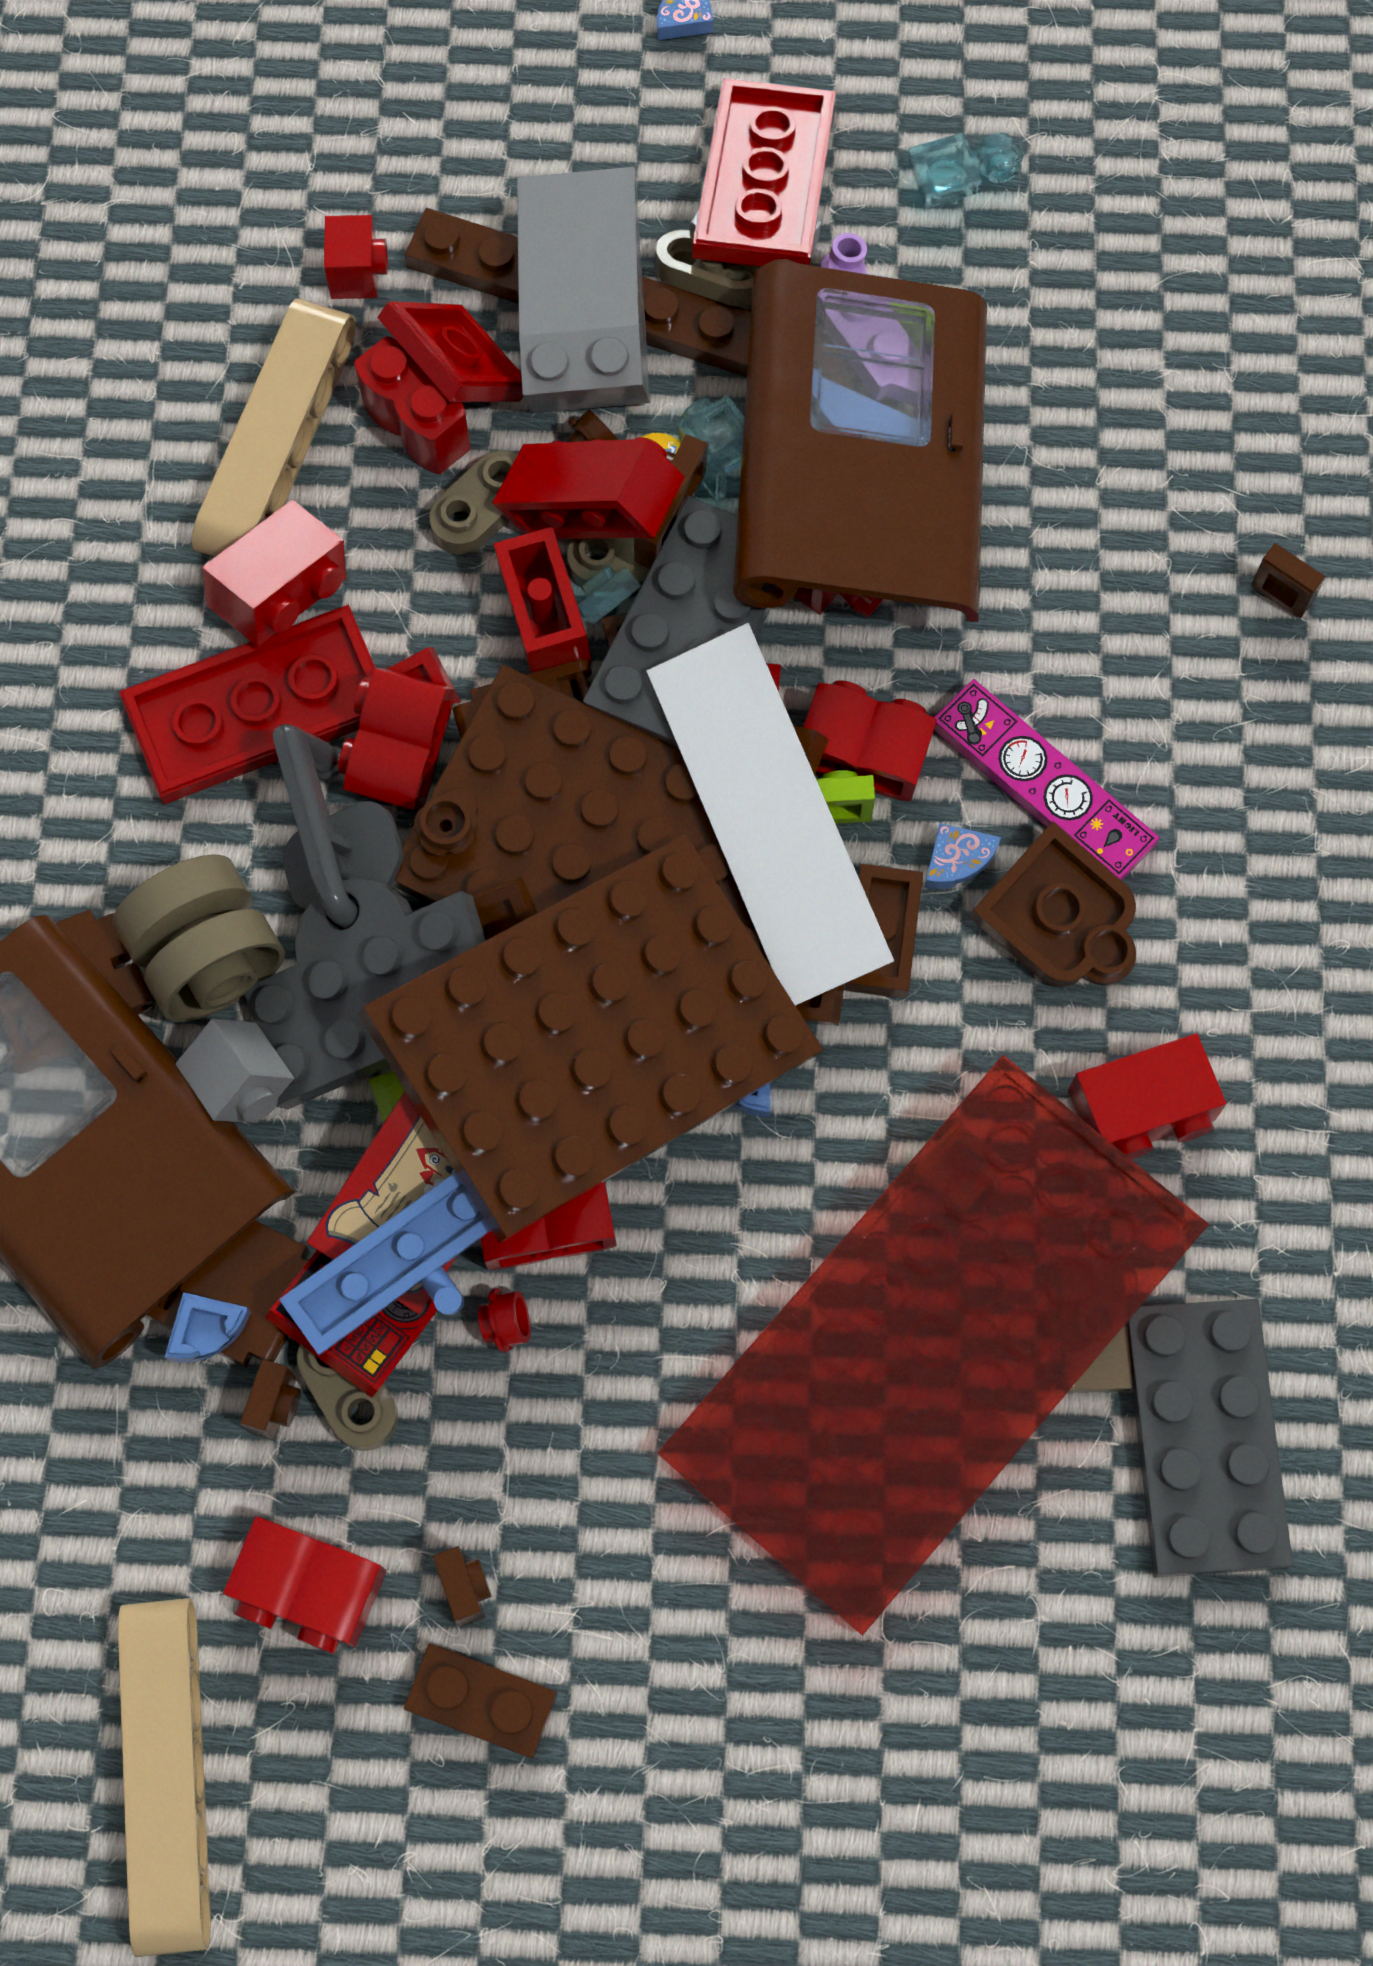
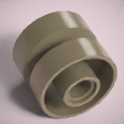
M218 854L198 856L164 869L135 888L120 903L113 915L112 926L132 961L137 966L146 968L144 982L164 1017L169 1021H194L234 1005L245 998V993L255 983L273 976L284 960V948L265 916L258 910L250 909L253 902L252 894L233 862L226 856Z

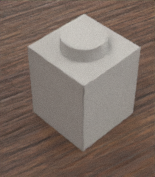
M212 1018L175 1063L213 1121L258 1123L259 1120L269 1115L275 1109L279 1096L294 1080L293 1075L256 1022Z

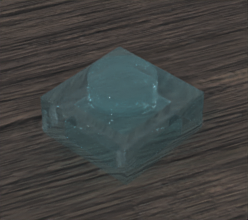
M608 565L580 587L587 598L579 603L578 607L590 623L594 625L642 586L627 567L616 574Z

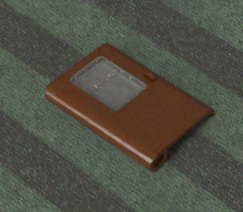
M777 259L757 269L753 275L733 594L739 601L757 608L781 607L793 600L800 587L949 608L964 613L966 621H979L987 304L983 297L975 292L964 289L799 264L788 259ZM949 427H950V448H952L951 451H948V445H949ZM764 583H771L780 587L772 591H761Z
M44 914L27 920L0 941V1261L92 1369H98L115 1360L137 1340L144 1329V1324L141 1321L144 1316L267 1209L279 1201L287 1200L295 1191L234 1122L212 1120L175 1063L178 1059L53 919Z

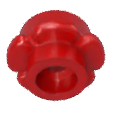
M493 1288L488 1296L490 1303L481 1304L478 1308L479 1328L487 1344L494 1342L501 1353H507L513 1349V1345L529 1342L531 1334L529 1312L526 1301L520 1291L502 1293L499 1288Z

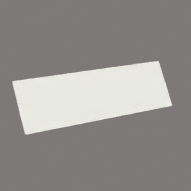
M749 623L647 670L773 972L795 1005L800 1004L894 962Z

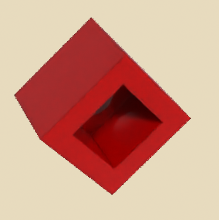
M372 215L325 216L324 270L331 299L378 297V275L388 274V249L386 238L376 239Z

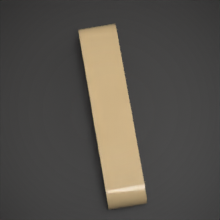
M299 298L294 299L290 304L198 512L192 533V547L195 552L216 557L285 505L353 346L356 331L354 315Z
M192 1598L125 1604L120 1606L118 1616V1648L128 1915L131 1948L135 1957L207 1950L211 1936L198 1630L195 1606Z

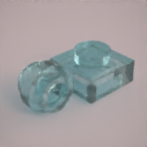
M964 132L909 148V164L925 208L981 193V177L979 172L983 176L988 177L993 183H1003L1013 179L1020 173L1022 169L1021 162L1024 158L1020 143L1004 132L986 137L979 144L978 149L972 151Z

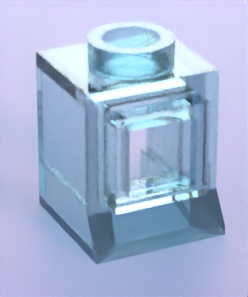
M729 395L714 403L709 398H703L694 402L684 411L681 421L677 423V440L680 443L686 434L708 443L707 470L702 484L715 502L726 497V473L741 466L744 416Z

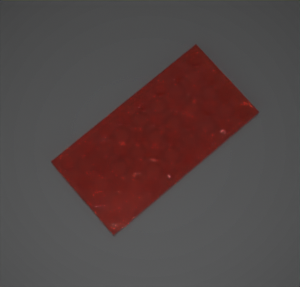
M1002 1055L657 1454L863 1636L1198 1239L1209 1223L1006 1056Z

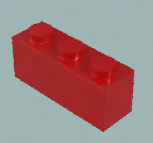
M644 437L628 440L594 439L581 442L552 441L551 443L523 444L492 504L524 534L553 526L557 539L655 538L685 476L667 458V452L661 445Z

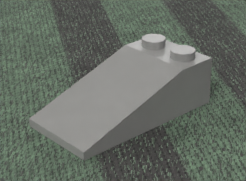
M624 167L517 178L519 343L523 397L533 413L650 403L635 168Z

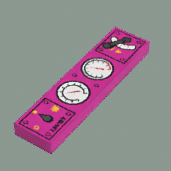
M975 679L963 688L934 717L937 719L934 728L937 734L1046 828L1054 821L1119 879L1123 880L1157 845L1160 837Z

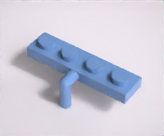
M455 1172L279 1300L318 1355L323 1354L419 1283H421L434 1301V1305L439 1312L446 1315H455L462 1310L464 1298L443 1269V1266L492 1230Z

